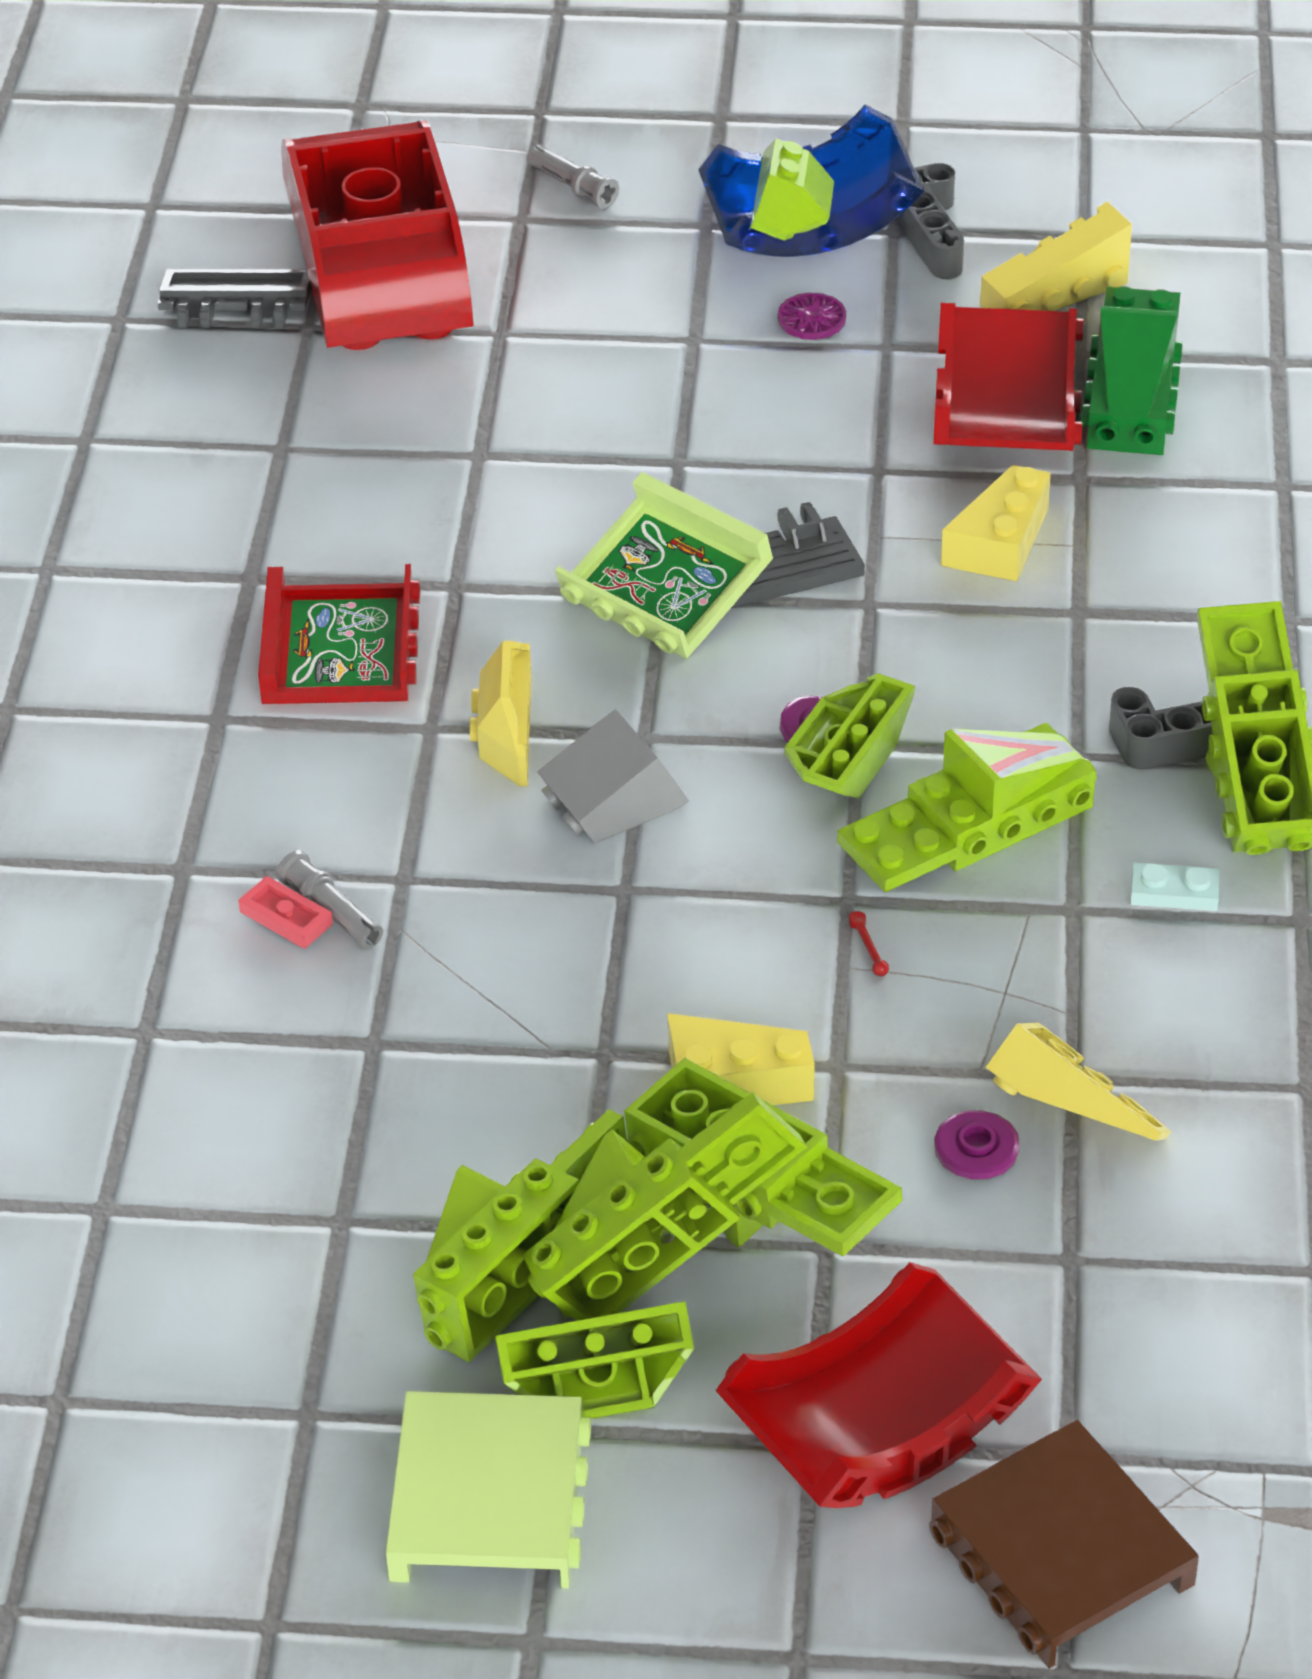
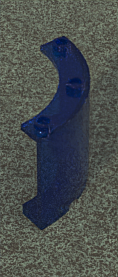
M864 104L846 124L830 134L831 139L813 148L811 144L802 147L810 151L834 180L830 216L827 224L807 232L794 234L793 238L785 241L751 228L762 163L761 154L736 150L718 143L698 171L725 243L737 249L759 255L775 257L815 255L833 251L860 241L898 218L920 197L924 189L893 119Z

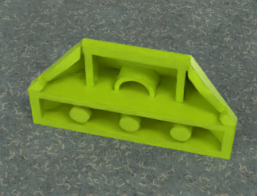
M777 138L765 149L751 222L752 229L785 241L793 238L794 234L807 232L827 224L830 216L834 180L810 151L803 149L795 142L782 141Z
M876 673L867 677L866 682L849 685L822 697L784 747L785 756L803 781L859 799L896 748L915 693V685Z
M685 1301L495 1336L503 1384L517 1395L581 1397L582 1417H591V1419L654 1408L694 1350Z

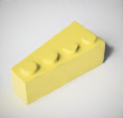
M1107 201L1097 207V214L1086 221L1080 217L1070 223V230L1053 239L1051 236H1048L1038 242L1039 245L1027 256L1020 253L981 276L980 306L982 308L1055 311L1106 292V286L1120 287L1128 283L1132 223Z

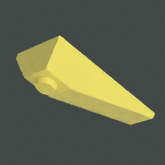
M1039 1022L1017 1023L986 1066L988 1070L996 1075L993 1082L1013 1096L1018 1092L1021 1095L1156 1141L1166 1139L1171 1133L1167 1127L1129 1096L1121 1093L1116 1097L1111 1092L1114 1088L1113 1082L1107 1076L1087 1066L1082 1068L1080 1063L1084 1057Z

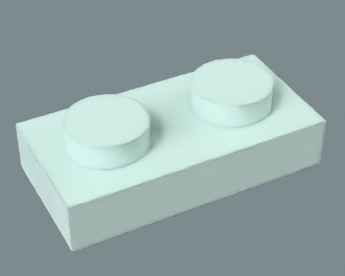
M1133 862L1131 905L1218 911L1220 868Z

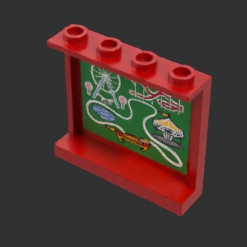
M405 564L404 583L285 585L284 567H267L258 669L261 703L304 704L408 701L409 685H416L417 683L416 660H410V657H418L417 633H412V631L419 630L418 606H413V604H420V580H412L411 564Z

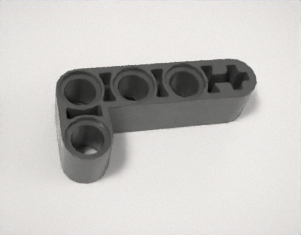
M933 163L902 170L891 176L889 211L930 272L940 279H953L962 274L964 258V238L945 211L954 204L955 170L948 164Z
M1122 687L1112 694L1109 732L1127 765L1142 770L1206 758L1209 748V735H1212L1213 732L1211 721L1204 720L1202 701L1155 711L1148 695L1139 688Z

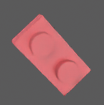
M269 876L263 878L238 900L240 913L303 949H306L333 925L331 911Z

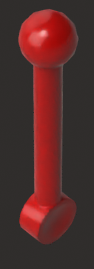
M861 911L851 912L849 914V925L858 930L874 963L872 966L873 973L879 977L887 975L889 964L885 960H881L865 927L866 915Z

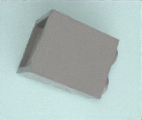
M616 709L537 771L547 784L541 790L556 810L564 805L568 811L561 816L577 835L584 830L594 843L669 813L689 802L658 757Z

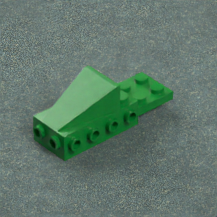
M1106 286L1104 306H1101L1099 334H1092L1084 395V403L1089 404H1083L1082 427H1088L1087 449L1164 455L1166 434L1173 435L1178 393V388L1174 387L1179 385L1183 341H1176L1181 292H1170L1163 289H1132L1126 286Z

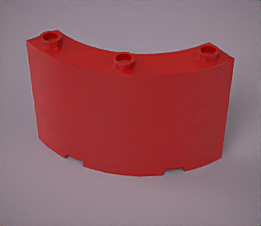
M941 303L938 354H945V368H937L933 445L1073 451L1074 445H1081L1082 422L1075 421V413H1080L1081 390H1074L1075 341L1083 340L1084 319L1077 318V308H1069L1068 312L956 307V303Z
M909 1262L905 1268L901 1269L893 1277L891 1284L857 1315L828 1334L820 1335L810 1343L783 1352L772 1354L743 1353L739 1359L729 1366L725 1378L715 1391L819 1507L848 1508L861 1506L864 1497L876 1493L883 1499L897 1495L928 1480L955 1463L977 1446L972 1440L975 1435L983 1430L992 1420H995L1000 1426L1024 1402L1042 1378L935 1269Z

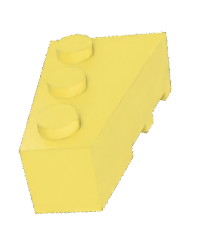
M1012 465L942 529L941 566L1018 581L1048 510L1051 472Z
M667 1013L668 1052L671 1069L683 1058H686L745 1091L753 1092L760 1099L772 1105L814 1101L815 1064L808 1031Z

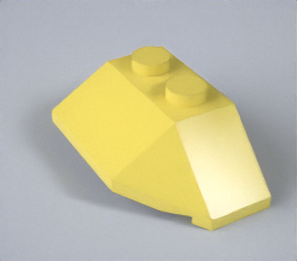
M502 641L480 671L479 689L471 690L472 713H478V717H470V741H478L479 758L518 786H528L532 682L530 644Z

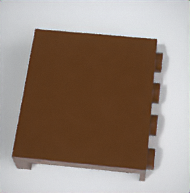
M1078 1419L932 1498L929 1528L936 1543L941 1548H948L958 1560L960 1569L966 1579L971 1583L977 1582L987 1594L994 1612L1000 1618L1008 1619L1018 1631V1636L1024 1648L1032 1655L1037 1654L1048 1668L1055 1666L1056 1651L1059 1645L1168 1583L1179 1594L1196 1583L1199 1559L1197 1552Z

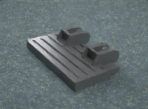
M167 270L159 290L158 310H174L175 305L178 304L177 323L179 328H187L190 318H199L202 328H210L214 318V304H216V310L247 311L249 304H252V328H260L264 318H273L275 328H283L287 319V304H289V311H305L311 292V284L307 270Z
M811 502L802 503L800 507V516L804 524L798 525L787 507L778 509L779 527L787 540L784 541L779 530L765 533L768 537L773 559L730 609L864 576L865 563L836 516L821 519Z

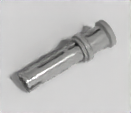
M536 144L535 147L532 146L528 151L526 160L530 166L566 183L578 197H588L593 200L597 207L602 209L610 207L617 199L619 194L618 182L611 177L604 178L598 175L593 167L577 166L539 144Z
M296 850L284 857L276 872V877L282 884L291 885L302 896L331 911L333 921L352 936L362 948H371V944L366 939L370 940L374 946L381 940L383 928L334 887L332 876L325 870H318L314 867L305 852Z

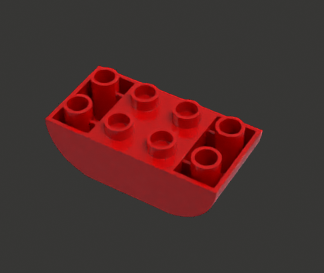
M427 120L303 138L282 139L283 179L327 348L343 346L351 350H365L375 346L380 340L415 335L422 339L434 340L447 336L453 329L474 327L470 284L460 225L432 130Z

